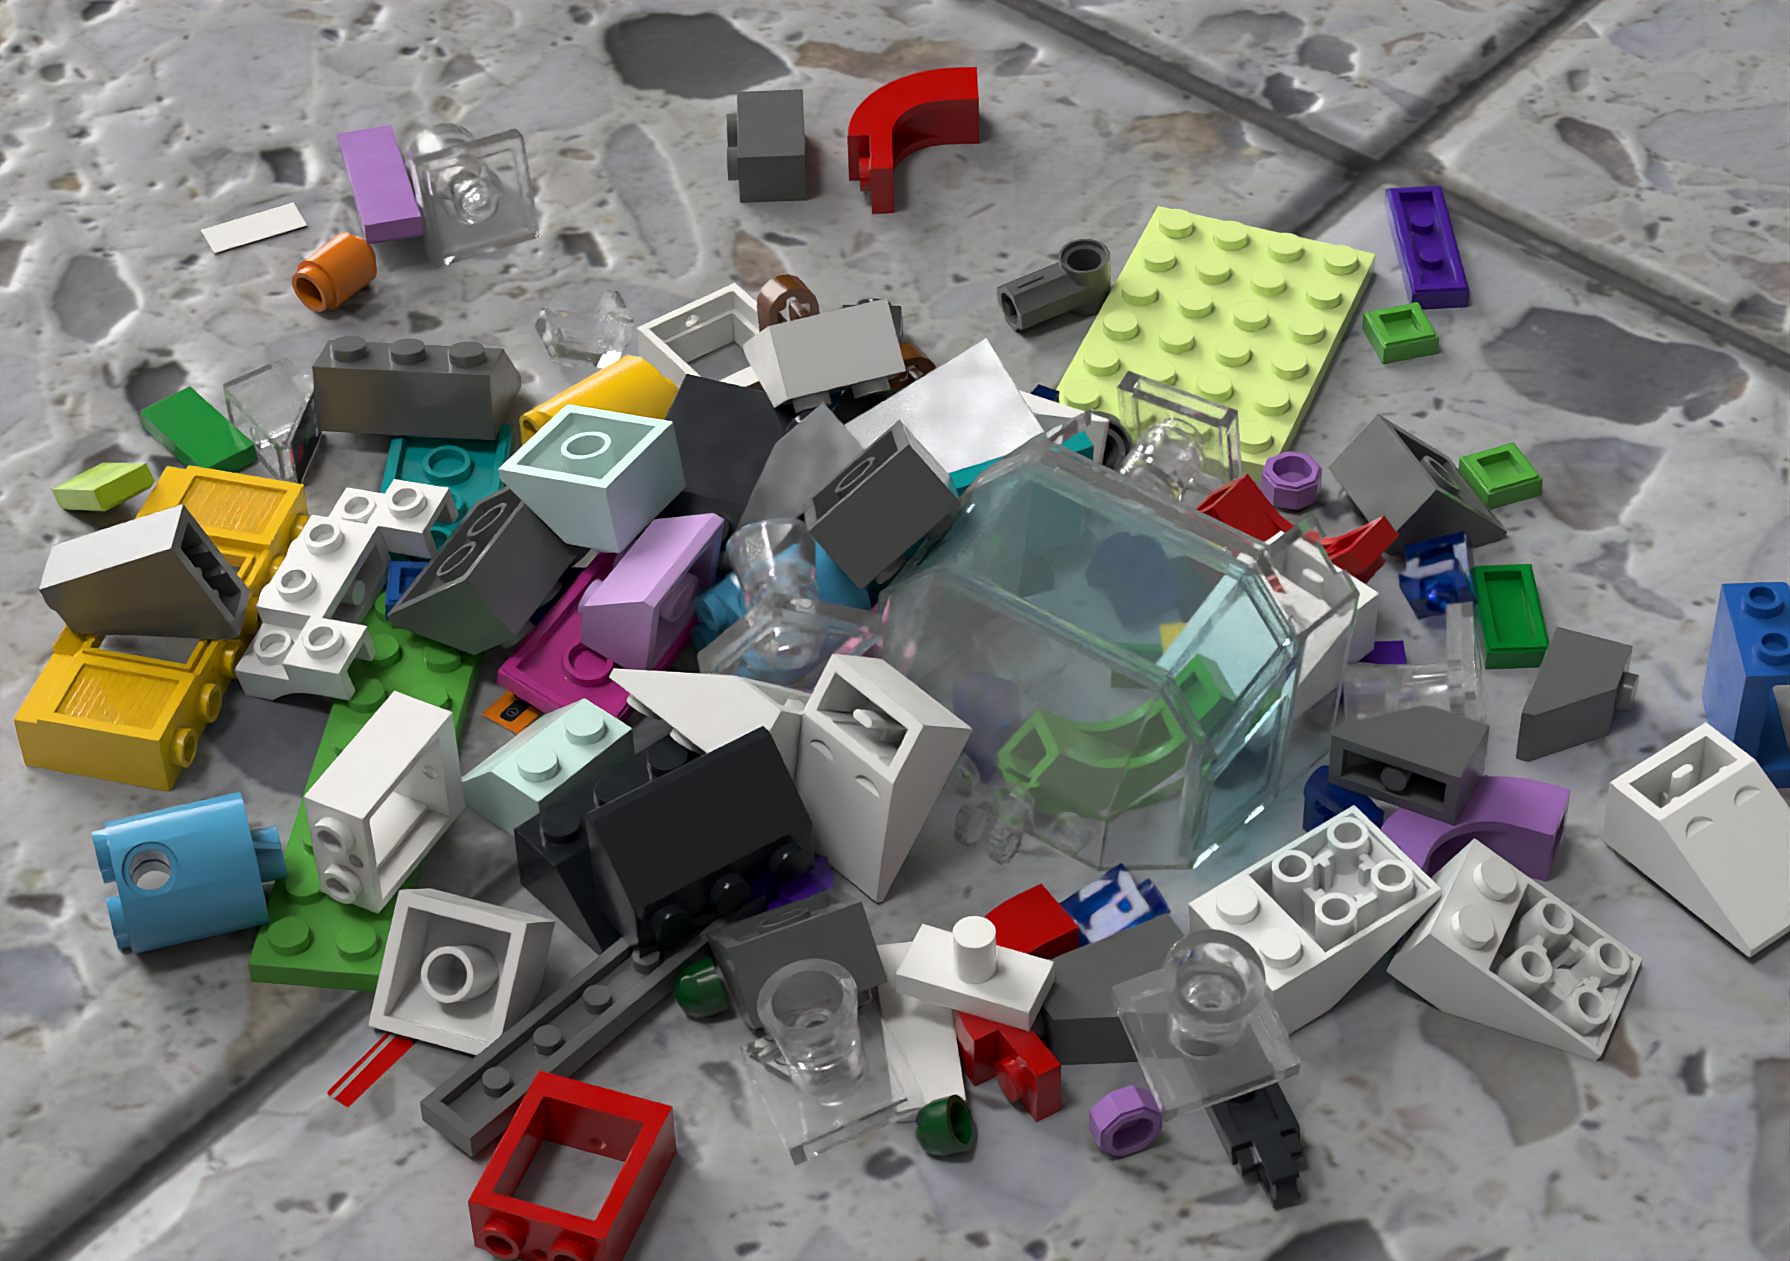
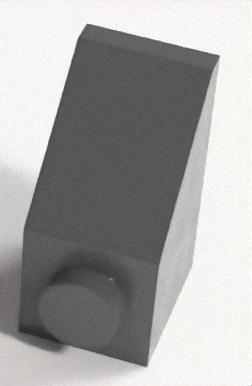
M1556 627L1522 710L1516 759L1529 762L1608 736L1618 711L1629 713L1635 699L1639 675L1629 672L1633 646Z
M1425 704L1337 726L1331 737L1328 783L1455 826L1484 774L1490 725Z

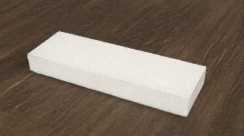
M912 942L876 945L888 981L878 985L877 990L895 1123L915 1121L919 1110L934 1099L956 1094L966 1102L952 1009L896 992V972Z

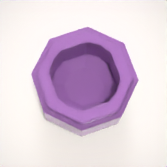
M1291 451L1283 452L1267 459L1262 472L1261 492L1273 506L1295 510L1308 506L1317 501L1321 489L1322 468L1308 454Z
M1132 1085L1107 1093L1089 1111V1130L1101 1151L1122 1157L1144 1150L1162 1131V1112L1151 1092Z

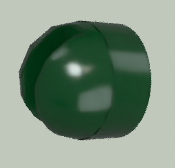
M711 957L693 963L680 972L674 986L675 998L685 1013L697 1018L711 1017L730 1009Z
M954 1094L934 1099L919 1110L915 1118L918 1127L914 1134L923 1150L935 1156H950L969 1151L973 1147L975 1140L974 1121L970 1109L962 1097Z

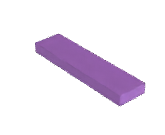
M392 125L337 134L340 153L367 244L421 236L423 234L421 215Z

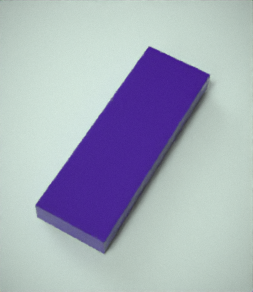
M1442 186L1386 189L1384 206L1409 304L1418 302L1422 310L1468 307L1470 291Z

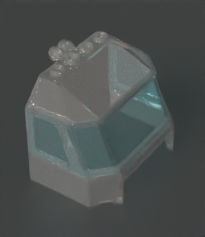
M1091 408L1053 429L1050 428L1032 437L979 473L960 497L961 504L954 509L957 518L950 527L937 538L931 541L925 540L888 587L879 592L873 658L883 659L973 729L943 786L945 790L965 800L955 818L954 827H956V830L954 831V838H956V841L967 847L976 845L983 834H985V830L988 828V817L992 814L998 817V820L989 835L988 845L990 847L987 851H989V859L1000 865L1010 863L1016 853L1019 852L1018 850L1023 840L1022 835L1025 832L1098 872L1194 869L1330 753L1331 737L1335 728L1360 593L1347 570L1337 572L1320 541L1327 537L1314 512L1310 513L1269 545L1062 446V443L1091 424L1093 409Z

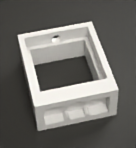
M733 283L637 327L639 357L654 366L663 377L670 379L679 388L686 374L701 377L687 364L688 362L733 341L743 349L742 344L760 333L757 302L736 283ZM691 316V320L686 322L688 317ZM751 366L720 380L721 382L765 391Z
M394 691L306 793L304 802L321 892L328 894L340 903H352L379 914L465 808L453 714L451 711Z

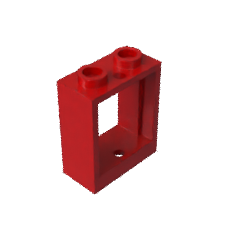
M538 1070L468 1200L474 1246L505 1260L516 1258L523 1261H623L677 1153L673 1106ZM543 1140L625 1162L595 1221L513 1198Z

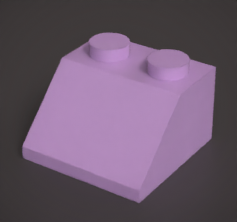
M714 513L654 519L638 539L634 538L621 553L617 554L613 570L603 582L599 579L594 580L583 594L578 606V613L582 614L580 642L626 669L652 671L695 616L696 607L694 600L699 591L715 582L724 519Z

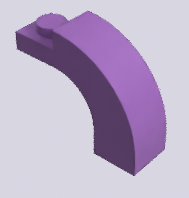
M1484 776L1481 777L1455 826L1399 807L1386 820L1380 830L1430 878L1475 838L1526 876L1547 882L1564 838L1571 789L1525 778ZM1403 936L1394 945L1399 946Z

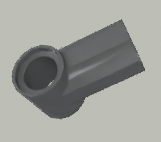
M1073 240L1064 245L1059 251L1057 263L998 286V303L1002 308L1006 322L1014 332H1018L1067 311L1078 316L1098 314L1111 292L1110 251L1106 245L1097 240Z

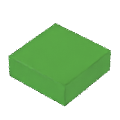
M1418 302L1363 313L1362 330L1382 364L1438 354L1439 336Z
M1514 442L1459 458L1458 469L1490 510L1541 495L1542 477Z

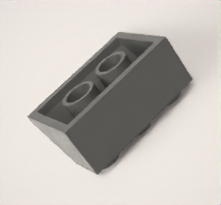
M343 336L335 340H328L312 366L319 431L495 440L521 388V375L505 350L502 348H484L482 344L477 342H459L452 346L425 345L424 342L417 339H401L393 343L366 342L364 338L358 336Z
M508 486L476 501L386 617L396 627L473 655L499 644L504 649L510 648L523 639L532 629L533 623L529 618L535 610L549 602L561 590L563 584L559 578L564 571L584 558L591 548L565 543Z

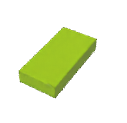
M102 463L51 490L60 508L67 510L107 511L152 488V484L155 481L147 463Z

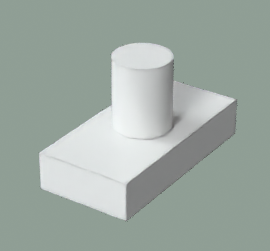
M969 916L959 920L955 924L953 932L922 924L896 972L897 993L1026 1031L1030 1030L1054 982L1053 961L996 945L994 925L988 919L980 916Z

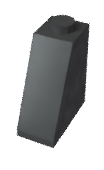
M184 504L52 545L38 589L48 607L58 613L73 633L225 640L239 637L250 596V590Z
M1168 913L1050 959V961L1054 962V982L1031 1026V1029L1061 1065L1182 1060L1181 1045L1237 1028L1238 1007Z

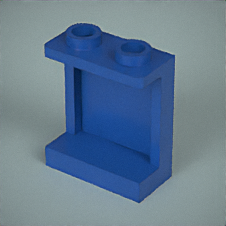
M1785 582L1721 584L1702 691V701L1708 724L1754 758L1775 788H1790V751L1773 691L1774 686L1790 685V587Z

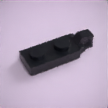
M1244 1025L1181 1045L1182 1062L1232 1165L1237 1166V1170L1242 1177L1257 1172L1261 1187L1273 1208L1301 1200V1195L1297 1188V1178L1300 1176L1294 1160L1304 1157L1303 1147L1300 1142V1125L1250 1026Z

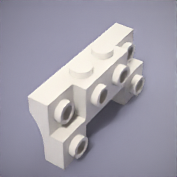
M396 479L392 481L385 494L346 487L329 517L317 515L310 517L299 537L291 543L287 556L273 579L263 588L259 601L256 604L263 624L234 669L245 695L274 700L291 693H309L345 700L351 699L355 689L347 669L354 658L372 661L377 653L367 626L360 624L387 582L389 561H392L388 552L429 559L435 555L437 548L430 529L435 521L454 524L459 515L449 488Z

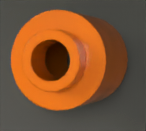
M349 233L338 234L300 262L297 273L292 277V286L295 294L307 308L314 312L336 309L376 278L375 252L370 244H367L360 237Z

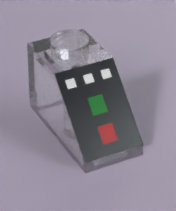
M283 357L224 383L223 389L229 421L255 444L258 460L276 480L301 484L322 431L318 429L313 377L310 374L303 375L287 357Z

